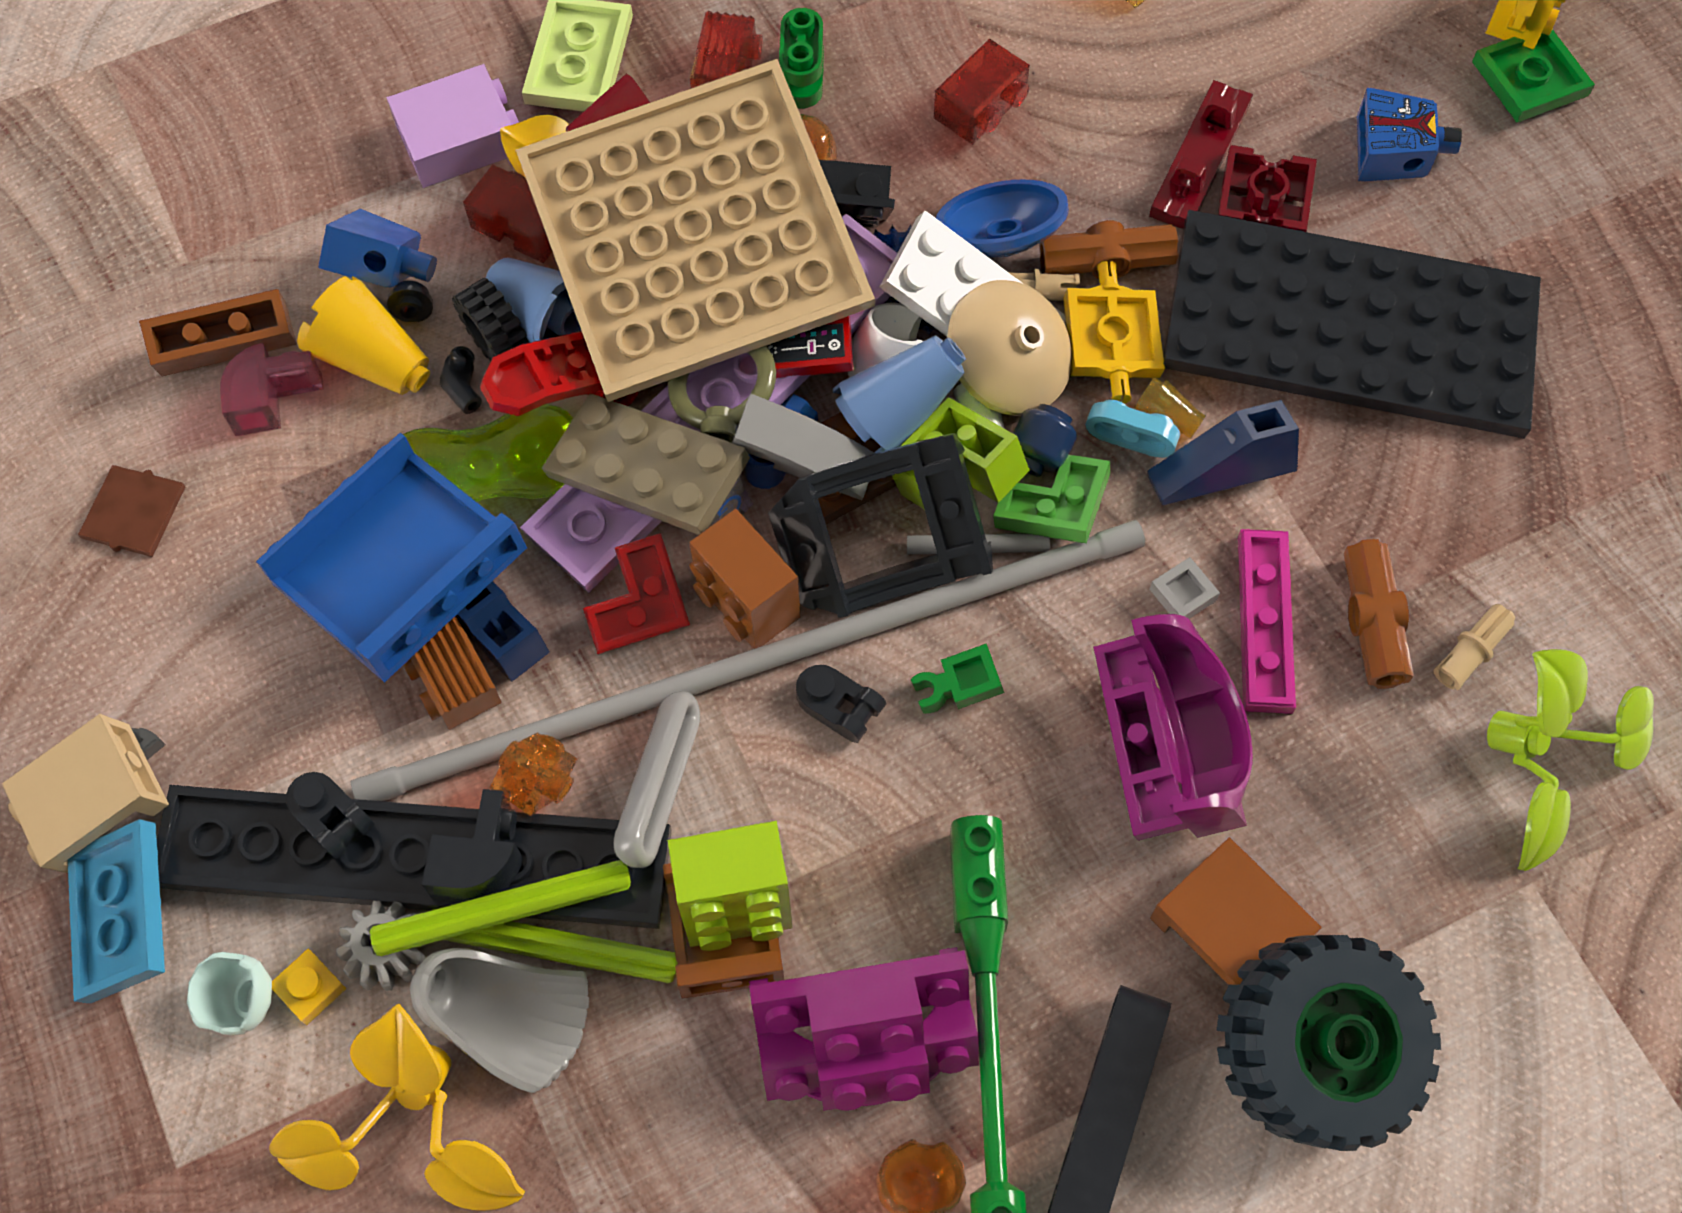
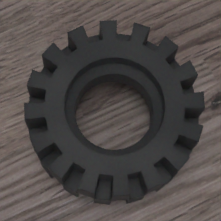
M487 278L480 279L453 296L454 308L459 313L458 316L461 322L465 324L466 331L473 337L476 346L481 348L483 355L489 358L490 362L493 357L519 345L529 343L525 330L520 326L519 318L512 312L513 308L509 302L506 303L500 290L497 291L495 285L491 281L489 282Z

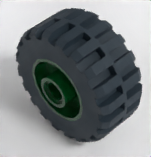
M1304 935L1286 938L1284 943H1271L1259 950L1258 956L1260 960H1247L1237 971L1238 976L1242 979L1241 984H1229L1223 996V1001L1229 1003L1230 1006L1227 1015H1218L1216 1031L1225 1032V1046L1217 1047L1219 1063L1230 1066L1232 1074L1226 1076L1225 1081L1232 1095L1246 1097L1242 1102V1109L1252 1120L1264 1122L1265 1130L1278 1137L1291 1139L1296 1143L1338 1151H1357L1360 1146L1373 1148L1386 1143L1388 1139L1387 1132L1400 1134L1411 1125L1412 1119L1408 1113L1411 1110L1422 1112L1430 1098V1095L1424 1092L1428 1082L1436 1083L1440 1066L1433 1064L1434 1049L1441 1050L1440 1033H1433L1431 1020L1437 1019L1433 1003L1430 1000H1422L1419 993L1424 990V985L1416 973L1402 972L1405 966L1404 960L1392 951H1380L1376 942L1365 938H1349L1348 935Z

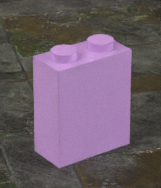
M484 64L386 97L398 132L423 188L508 158L501 141L500 129L504 126L519 123L513 109L505 110L503 104L508 102L499 78L491 80Z

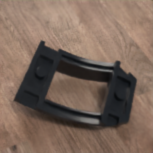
M955 433L868 455L799 478L773 506L768 515L781 558L798 576L800 606L812 610L820 608L838 614V618H841L857 610L906 594L953 583L957 579L993 573L991 541L987 542L963 458L965 449ZM913 470L937 554L899 564L843 583L818 498L866 482Z

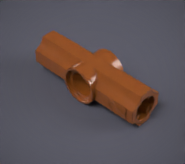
M1106 220L1092 225L1083 233L1051 235L1039 243L1042 274L1062 275L1092 272L1093 276L1099 279L1098 264L1108 261L1109 265L1110 261H1113L1117 266L1116 273L1118 279L1127 274L1131 268L1174 265L1178 259L1176 227L1169 224L1124 229L1120 222Z
M1379 539L1361 540L1359 543L1347 546L1343 553L1351 591L1348 601L1349 627L1353 636H1359L1368 685H1373L1377 689L1395 688L1398 685L1409 683L1414 676L1405 634L1409 622L1408 602L1404 592L1401 590L1397 591L1388 544L1380 542Z

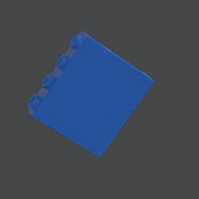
M399 433L387 445L382 446L358 471L346 478L339 488L321 504L309 511L303 520L283 538L273 543L256 563L281 593L385 683L527 549V546L515 522L502 512L497 517L492 515L415 454L406 437Z

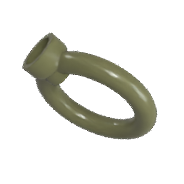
M763 346L746 353L753 358L757 366V380L751 394L769 400L776 383V366L769 348ZM690 373L668 380V394L671 405L683 421L692 427L700 429L702 433L732 443L749 396L733 409L726 406H712L703 411L694 406L688 397L687 380Z

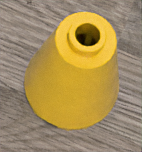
M344 276L330 285L311 307L318 313L311 326L303 321L299 329L298 347L307 355L400 395H404L410 390L416 393L424 386L430 376V370L427 369L429 364L428 357L365 284L352 276V280Z

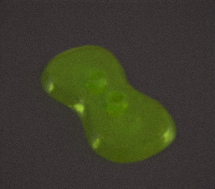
M544 404L520 416L504 414L489 424L472 429L420 428L406 432L403 435L415 454L476 502L501 496L538 499L553 496L564 485L561 482L548 478L542 467L574 418L558 406Z

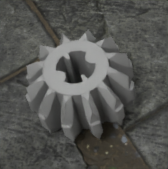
M374 900L370 908V915L365 916L360 910H353L352 916L357 922L354 928L348 926L339 928L340 936L348 941L336 949L337 956L342 961H348L344 966L343 972L350 979L360 977V985L367 990H371L379 981L385 991H392L396 975H400L406 982L412 981V972L407 967L410 963L420 965L426 959L423 953L417 950L422 946L385 956H377L372 948L370 929L376 925L416 915V913L413 912L405 915V908L399 902H394L386 911L380 901Z

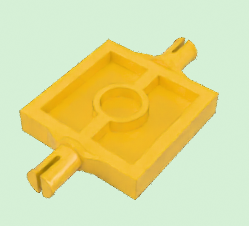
M1104 261L1097 266L1099 286L1090 289L1067 288L1063 297L1066 328L1071 341V376H1093L1110 379L1112 400H1121L1125 404L1130 402L1132 398L1129 386L1130 378H1160L1165 369L1155 290H1132L1119 286L1116 263L1110 261L1108 265V261Z

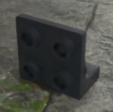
M818 159L842 217L847 214L863 227H878L879 221H886L895 206V199L889 198L891 166Z

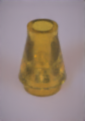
M1155 377L1134 406V409L1145 413H1158L1169 417L1180 433L1190 439L1206 417L1167 379L1163 383Z

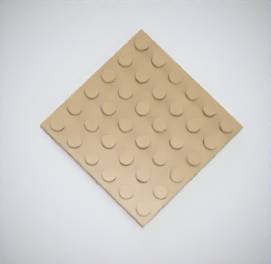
M778 59L516 149L608 402L875 307V297Z

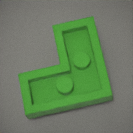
M1068 455L1063 465L1059 467L1052 488L1017 483L997 504L993 515L995 528L1087 544L1110 476V461Z

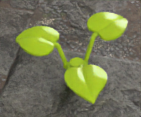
M1548 649L1532 653L1538 675L1537 716H1524L1500 710L1493 715L1487 730V742L1491 749L1514 754L1513 764L1526 767L1544 781L1537 786L1530 801L1522 854L1517 868L1522 871H1528L1538 866L1557 852L1566 837L1571 813L1569 793L1558 789V779L1530 758L1536 755H1544L1550 746L1551 737L1616 743L1614 751L1615 766L1631 770L1644 761L1653 739L1654 698L1651 690L1643 686L1632 687L1624 694L1617 710L1616 732L1606 734L1567 729L1568 724L1572 722V713H1575L1584 702L1588 682L1587 665L1584 659L1572 651Z

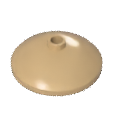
M993 280L975 287L958 302L949 321L947 338L949 337L956 343L966 358L961 363L965 373L959 380L977 401L996 412L1021 416L1025 410L1037 409L1040 404L1050 405L1061 395L1071 374V341L1061 316L1042 294L1020 282ZM1024 334L1028 337L1029 342L1025 339Z

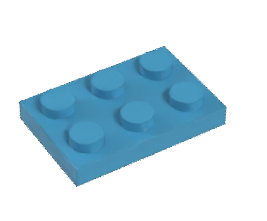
M139 819L94 840L68 859L74 1002L91 1004L165 973L156 824Z

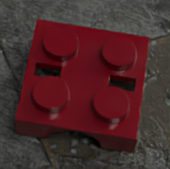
M1230 145L1226 158L1217 215L1307 232L1317 159L1293 155L1290 160L1281 159L1278 162L1271 163L1265 160L1264 155L1254 154V148ZM1229 190H1234L1238 194L1246 195V197L1230 195ZM1299 201L1301 202V207L1283 204V202Z

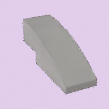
M751 393L745 404L732 441L733 444L744 447L748 454L773 462V468L799 478L875 454L854 440L807 416ZM869 482L838 492L862 500Z

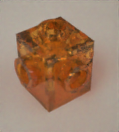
M537 732L520 742L515 740L509 744L500 757L498 763L500 767L489 789L504 791L510 803L531 816L550 803L558 804L565 798L574 782V778L570 774L578 758L565 751L564 745L556 738L549 735H541Z

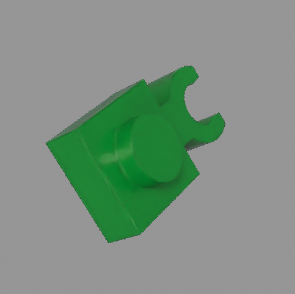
M987 643L941 659L944 673L936 675L931 672H921L911 678L916 691L927 687L934 689L933 694L929 698L918 701L922 712L925 714L940 710L946 700L954 698L959 710L1005 693Z

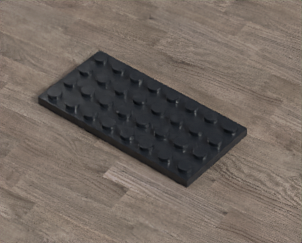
M1188 210L1183 229L1163 364L1165 369L1525 439L1531 431L1541 277Z

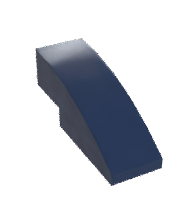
M493 581L456 615L465 633L511 682L550 653L538 630L510 603L504 591Z

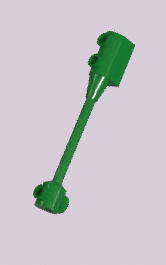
M965 816L954 820L950 828L954 933L962 934L971 974L975 977L986 1183L970 1194L971 1213H1027L1025 1192L1010 1184L1007 1174L996 986L1004 932H1006L1008 926L1002 820L994 816Z

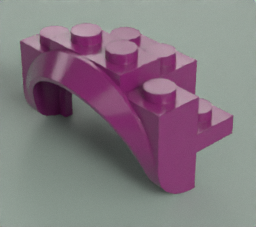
M1159 614L1132 619L1135 635L1094 646L1093 648L1133 836L1140 841L1189 829L1197 838L1247 826L1242 799L1252 770V740L1246 713L1232 679L1219 658L1203 640L1187 617L1177 614ZM1154 674H1155V677H1156V680H1157V683H1158L1159 688L1156 686Z
M957 947L939 950V955L768 983V978L749 981L767 1101L777 1099L793 1101L807 1095L822 1101L823 1111L832 1109L849 1111L861 1106L878 1105L891 1101H908L918 1095L930 1093V1081L940 1072L948 1074L958 1073L967 1067L979 1065L978 1033L969 997V968L965 951H958ZM933 1005V1010L923 1021L921 1007ZM810 1026L813 1042L800 1036L793 1030Z

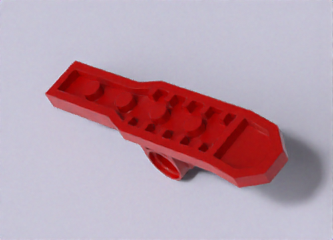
M582 331L519 345L493 357L480 387L493 411L515 416L525 414L547 403L579 395H589L591 393L606 398ZM639 391L612 401L629 406L636 399Z

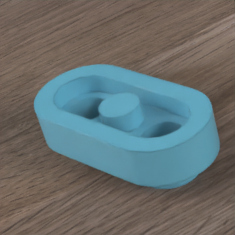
M1117 400L1095 403L1091 407L1085 424L1088 432L1099 440L1152 457L1164 458L1173 454L1180 438L1179 429L1169 417L1163 414H1149L1132 409Z

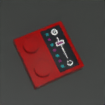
M850 316L766 345L775 361L776 378L853 371Z

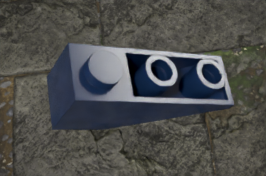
M1282 400L1239 410L1147 471V476L1161 504L1167 505L1296 472L1298 469L1299 428Z

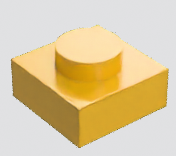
M309 948L272 981V990L306 1026L347 989Z

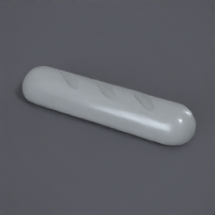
M679 691L672 693L659 706L615 832V853L623 863L632 868H645L653 863L696 737L700 723V709L696 698L689 692Z

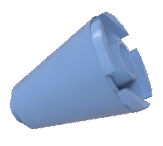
M513 258L500 259L490 267L486 278L495 285L497 291L500 290L506 303L509 302L513 308L512 312L519 318L520 326L525 330L529 343L581 331L559 270Z
M933 336L840 382L833 388V393L840 394L835 401L847 422L864 442L871 438L882 446L875 453L900 447L929 418L965 372L961 363L966 358L952 339L948 337L942 341L939 337Z

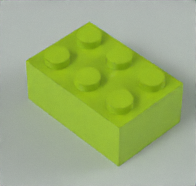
M777 820L667 840L677 905L690 947L700 945L701 950H718L731 945V939L752 936L754 941H767L782 936L784 934L783 930L793 928L788 881Z

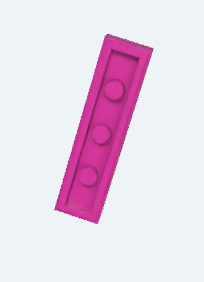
M1241 529L1238 535L1243 707L1245 712L1293 714L1296 709L1289 533L1288 531Z

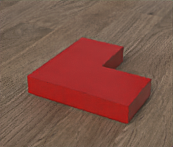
M661 533L615 547L629 594L583 608L598 655L690 626Z

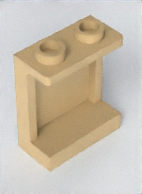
M98 714L2 783L10 800L8 809L12 817L21 824L29 841L27 850L31 858L42 868L68 873L69 858L135 811L154 816L169 805L130 725L102 714Z

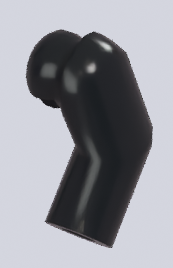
M457 346L451 350L450 355L445 359L440 376V385L463 413L471 414L482 403L481 397L470 386L474 371L475 355L469 348Z

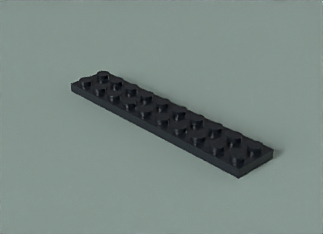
M169 785L166 798L169 805L163 810L157 835L159 886L162 889L372 905L374 900L380 901L384 907H390L394 902H399L404 908L439 909L460 902L432 900L422 886L431 836L435 834L473 838L479 809L351 799L369 816L375 826L364 836L359 832L345 845L348 850L335 860L291 814L286 805V794ZM340 812L325 826L331 831L345 816ZM517 812L514 838L505 842L515 843L523 860L516 877L503 891L620 860L614 850V836L620 820ZM666 824L653 863L645 868L627 866L631 879V885L627 890L525 918L660 929L665 889L663 865L668 864L669 847L667 840L671 839V825Z

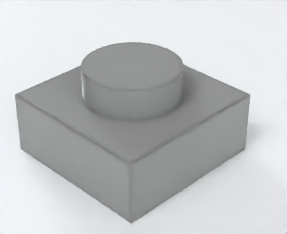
M1190 557L1153 580L1149 589L1169 614L1182 615L1188 619L1216 602L1220 594Z

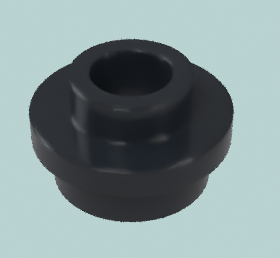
M402 281L389 293L387 308L395 318L401 321L420 322L431 315L433 299L423 284L416 281Z

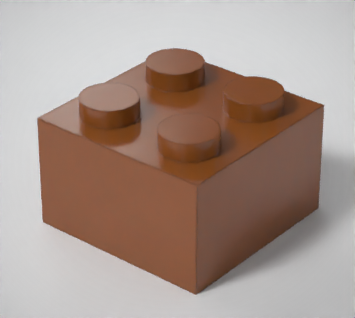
M736 508L689 542L693 561L689 566L696 578L693 588L707 607L711 608L715 605L725 616L723 622L726 628L737 641L741 642L745 639L753 649L761 647L801 617L798 576Z

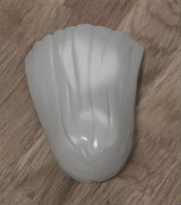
M451 948L432 953L423 960L416 969L410 986L413 1008L418 1017L428 1027L449 1039L468 1057L494 1076L518 1089L530 1093L547 1088L551 1085L552 1081L558 1079L561 1071L566 1070L569 1060L576 1054V1049L579 1048L583 1037L582 1029L585 1028L586 1009L589 1008L588 980L584 971L544 969L510 961L480 951Z

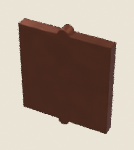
M112 465L78 535L81 539L108 545L114 552H119L123 549L153 557L186 487L182 482L155 476L151 470L139 472Z

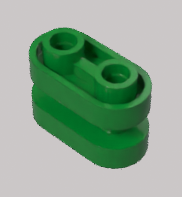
M796 8L787 12L781 20L779 64L798 109L814 106L820 101L823 94V20L816 11L808 8Z

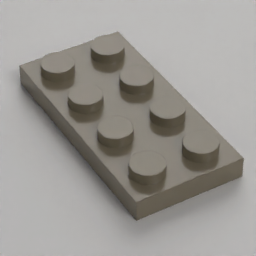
M590 393L542 469L550 479L699 535L710 526L750 457L744 447L614 401L608 402L606 398Z

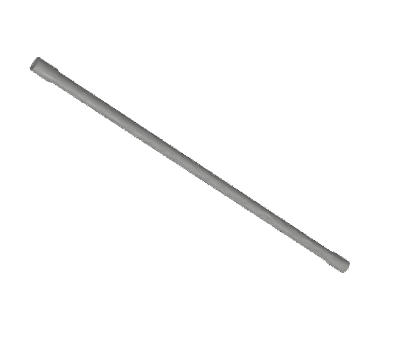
M1133 520L1097 532L1094 536L1088 538L1087 544L1074 542L993 569L991 574H978L404 766L390 767L350 781L355 799L385 801L403 795L410 789L659 707L662 701L672 693L685 691L695 695L1098 559H1109L1145 546L1144 532L1139 522Z

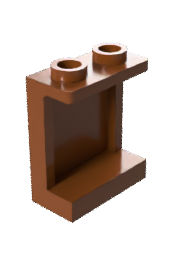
M1230 837L1156 905L1150 917L1164 933L1172 928L1228 985L1241 984L1242 979L1238 976L1237 971L1247 960H1260L1258 955L1259 950L1271 943H1284L1286 938L1316 935L1322 928Z
M671 863L663 865L675 957L678 962L675 966L677 986L682 999L747 989L750 986L749 981L768 978V983L785 980L779 938L767 941H754L752 936L731 939L732 943L728 947L711 951L701 950L700 945L690 947L677 905Z

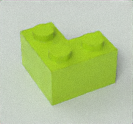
M949 397L901 445L904 446L955 433L965 449L963 458L972 488L997 503L1029 472L1021 445L1015 434ZM910 470L892 475L900 494L924 509L914 471Z

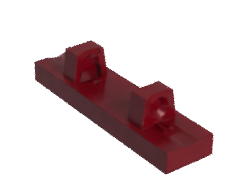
M1213 80L1155 197L1149 217L1184 229L1188 210L1200 211L1229 151V147L1250 107L1253 97L1252 93L1241 89H1234L1227 84Z

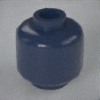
M1040 404L1037 409L1025 410L1013 431V434L1018 437L1029 468L1028 474L1040 477L1043 471L1057 472L1059 467L1068 458L1077 438L1076 431L1071 425L1072 418L1065 412L1050 405Z

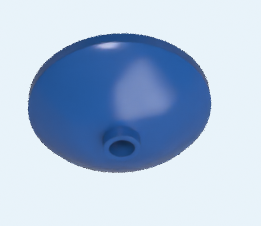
M1005 180L978 186L959 194L939 210L936 219L985 256L1008 257L1027 251L1053 235L1066 220L1069 206L1064 191L1053 184L1038 180Z

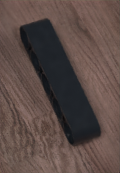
M1120 985L1047 1213L1110 1212L1172 1003Z

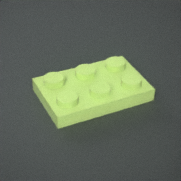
M548 0L522 90L524 104L584 112L616 82L633 17L631 5L597 0Z

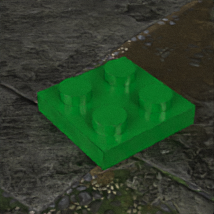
M1553 29L1550 35L1541 33L1534 50L1522 46L1525 40L1512 37L1477 50L1472 60L1474 66L1516 123L1588 97L1595 86Z

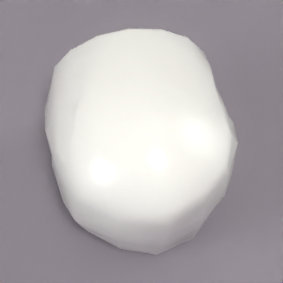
M884 303L871 309L852 338L853 371H848L849 377L923 342L922 340H916L922 318L901 303Z

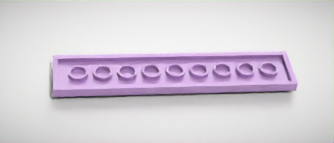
M845 214L842 219L875 297V306L884 304L891 296L879 288L897 253L853 218ZM874 307L850 315L851 335L859 328L861 322ZM744 353L690 372L687 380V394L694 406L703 411L712 406H726L733 409L746 400L754 389L757 380L756 363L748 353ZM810 375L776 378L775 387L769 401L781 405ZM668 385L641 410L642 412L700 432V429L687 424L676 414L669 399ZM564 484L520 528L524 535L589 593L619 564L615 547L645 538L661 520Z

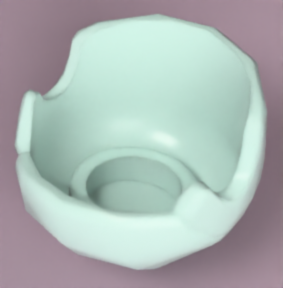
M228 952L213 953L197 965L188 984L187 1005L192 1021L199 1028L213 1030L225 1035H242L247 1033V1031H252L264 1020L270 1007L272 979L261 962L253 957Z

